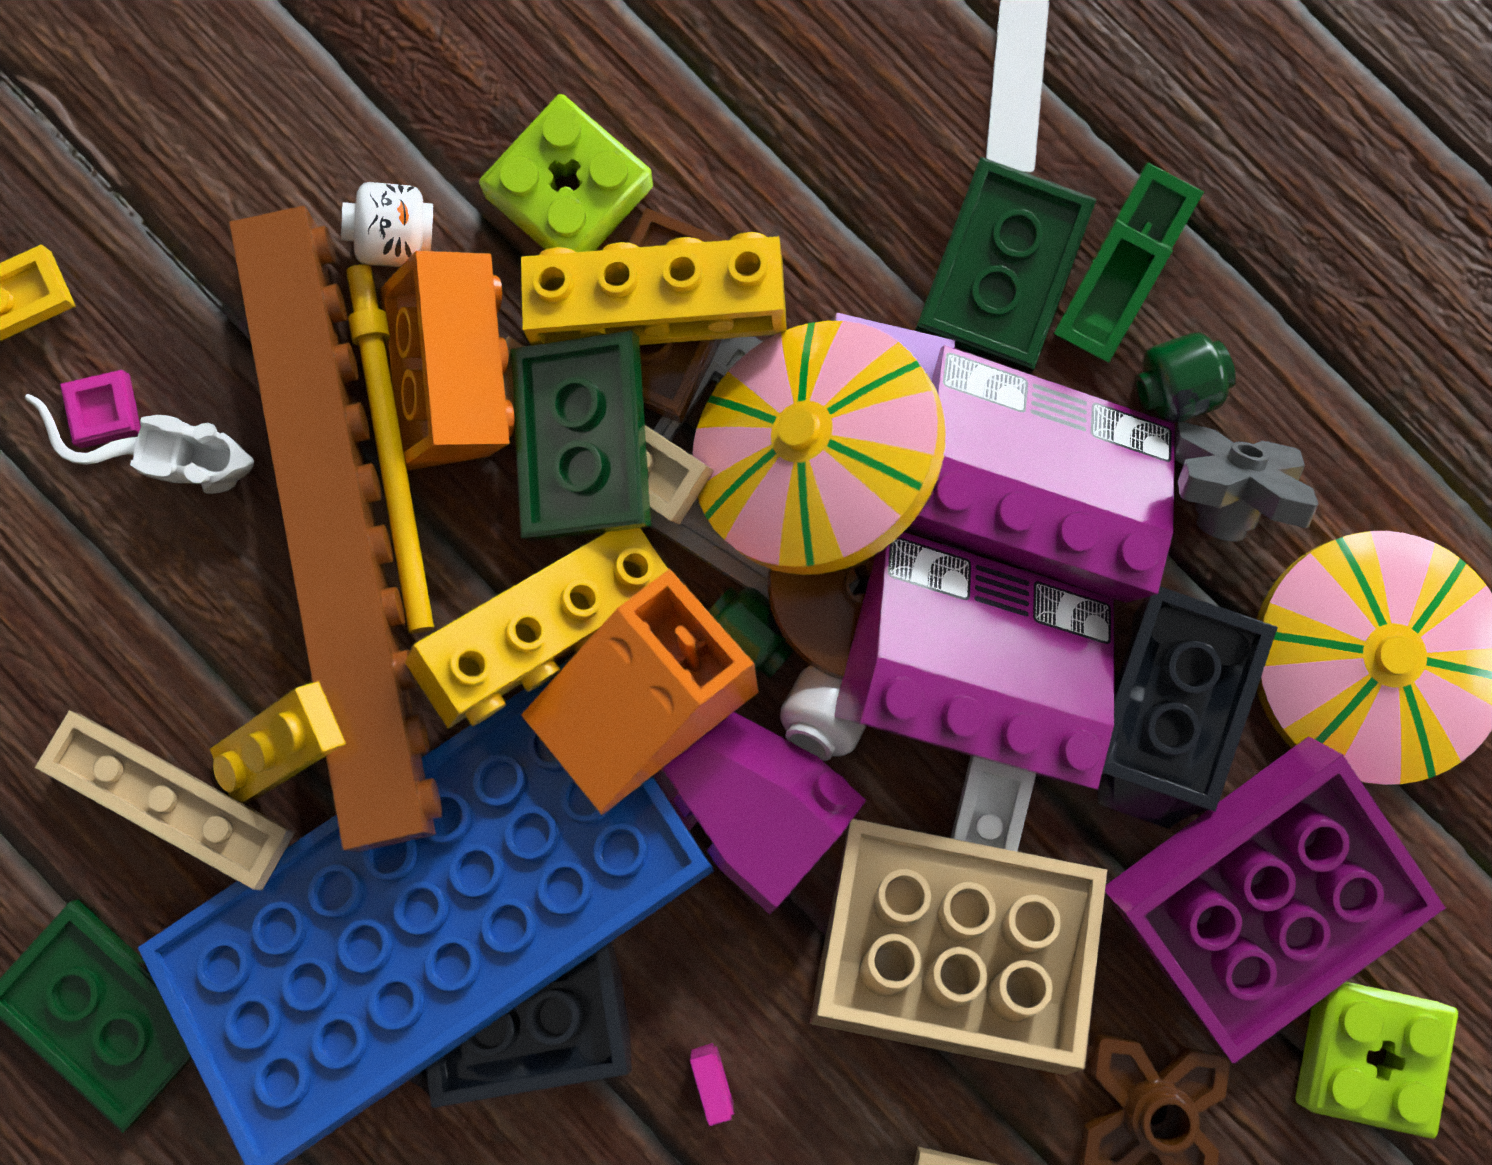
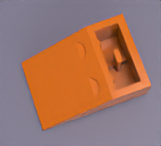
M668 569L619 606L521 716L598 812L603 815L758 693L754 663L678 577Z

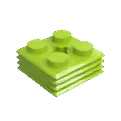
M563 94L557 95L479 180L485 198L545 250L561 247L574 250L575 252L595 251L653 187L651 169ZM572 174L576 175L579 188L573 191L571 188L564 186L558 192L556 191L557 185L555 180L559 176L564 175L568 177Z
M1344 982L1312 1006L1297 1086L1296 1102L1313 1113L1426 1138H1435L1439 1129L1457 1025V1009L1437 1001ZM1382 1048L1386 1051L1384 1062L1378 1064L1377 1067L1368 1063V1051H1379Z

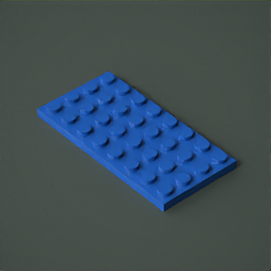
M572 658L558 666L560 670H562ZM556 675L530 692H527L526 689L522 690L505 702L506 705L498 712L475 726H468L421 758L425 779L434 778L441 799L442 816L433 819L436 835L362 852L343 850L338 818L335 815L286 848L262 891L253 890L243 883L236 881L138 947L245 1165L286 1164L715 871L654 776H651L603 815L598 812L521 716Z

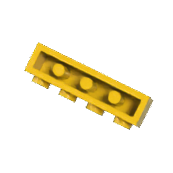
M746 232L731 237L730 240L702 242L696 238L683 237L673 239L663 246L638 247L632 243L619 242L609 244L603 250L575 252L568 248L557 247L543 250L536 256L521 257L523 331L531 346L631 330L639 336L640 345L776 335L787 330L783 261L779 236L766 237L760 233Z
M641 528L606 532L417 642L412 647L405 660V664L447 728H450L464 718H467L470 724L475 726L506 705L501 696L522 684L526 691L530 692L558 674L561 670L556 664L557 661L574 651L578 652L619 606L666 572L668 568Z

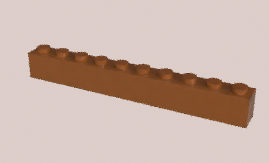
M305 206L230 221L313 683L319 681L346 743L326 755L343 850L362 852L436 835L433 819L442 816L441 799L434 778L425 779L421 759L422 753L429 752V737L422 714L413 715L408 690L417 688V681L405 664L410 651H401L396 626L405 624V613L397 587L389 588L384 565L393 562L392 545L385 525L377 526L372 502L381 501V488L374 465L372 463L365 464L361 442L370 439L369 426L362 404L360 402L353 404L349 382L358 380V369L351 345L349 343L342 344L338 323L347 321V312L338 284L331 285L327 264L336 262L333 241L327 226L318 227Z

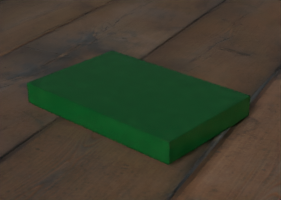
M981 156L915 331L955 340L956 347L1031 374L1036 366L1097 199Z
M631 330L511 349L521 538L528 541L651 527L639 336Z
M79 900L70 901L0 978V1020L122 1133L133 1126L192 1060L186 1044L144 960Z

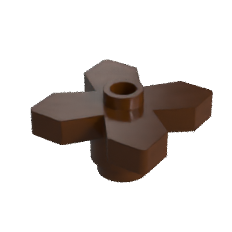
M1103 1034L1097 1035L1094 1041L1090 1073L1119 1104L1083 1125L1079 1155L1080 1163L1082 1165H1135L1151 1151L1160 1165H1217L1219 1150L1199 1130V1113L1226 1098L1230 1067L1229 1059L1217 1052L1185 1047L1157 1074L1142 1046L1134 1039ZM1161 1107L1159 1114L1151 1119L1155 1110Z

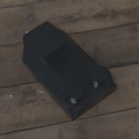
M1163 587L1159 588L1158 594L1144 598L1143 603L1139 605L1133 615V634L1114 688V728L1097 790L1098 804L1168 829L1193 814L1209 810L1216 812L1278 627Z
M612 941L408 1081L423 1089L430 1097L431 1108L631 1073L630 1030L621 972Z

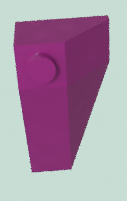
M735 712L726 717L662 768L678 791L673 801L684 818L693 814L713 842L707 851L719 869L769 914L779 906L837 840L866 801L842 776L834 772L818 756Z

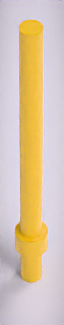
M359 264L351 266L346 270L354 312L348 316L351 339L354 345L360 347L408 633H423L433 630L434 623L385 342L390 338L386 312L378 308L372 268L369 265Z

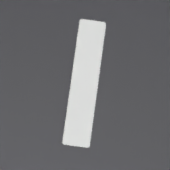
M1000 0L986 158L1022 172H1033L1035 168L1049 0Z

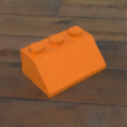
M415 251L380 288L382 310L386 312L390 338L385 342L407 471L489 457L509 444V438L513 434L515 423L512 403L510 400H505L503 375L508 367V347L505 339L499 337L497 313L502 304V285L500 278L497 275H493L491 254Z

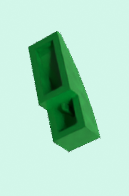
M1146 162L1073 295L1054 334L1109 363L1170 257L1174 244L1204 191Z

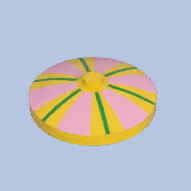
M847 321L812 322L790 328L766 339L751 349L731 367L717 384L701 414L695 433L692 456L714 470L697 497L705 517L714 530L746 558L761 566L779 572L800 575L823 574L853 566L870 558L887 547L910 526L926 504L937 482L945 451L946 430L944 413L936 388L923 367L900 342L880 330L860 323Z
M1391 531L1356 533L1332 540L1307 552L1292 563L1269 590L1256 620L1277 626L1278 628L1257 687V693L1268 719L1291 748L1309 736L1343 754L1362 783L1381 785L1406 784L1432 778L1458 765L1471 755L1492 731V593L1478 574L1449 550L1429 540L1406 533Z

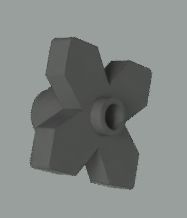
M1185 422L1178 423L1175 431L1174 460L1184 465L1178 479L1180 496L1186 501L1196 503L1195 508L1199 513L1196 523L1202 531L1221 540L1241 541L1245 538L1247 531L1256 528L1261 514L1273 521L1303 528L1309 527L1318 506V501L1313 488L1299 481L1305 467L1300 450L1267 441H1260L1255 444L1232 442L1215 429Z

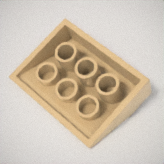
M852 819L848 825L821 955L810 1024L1062 1075L1084 1069L1107 869Z

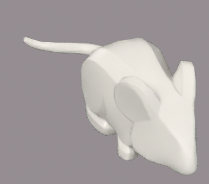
M29 394L25 396V399L39 411L54 451L63 459L72 463L88 465L122 455H134L130 465L138 473L167 482L202 484L203 492L207 494L230 490L236 485L237 480L245 477L254 466L253 458L228 435L217 432L215 425L202 423L198 426H190L178 418L165 415L141 417V429L138 437L112 441L88 453L75 452L67 448L61 440L56 424L47 407L38 398Z

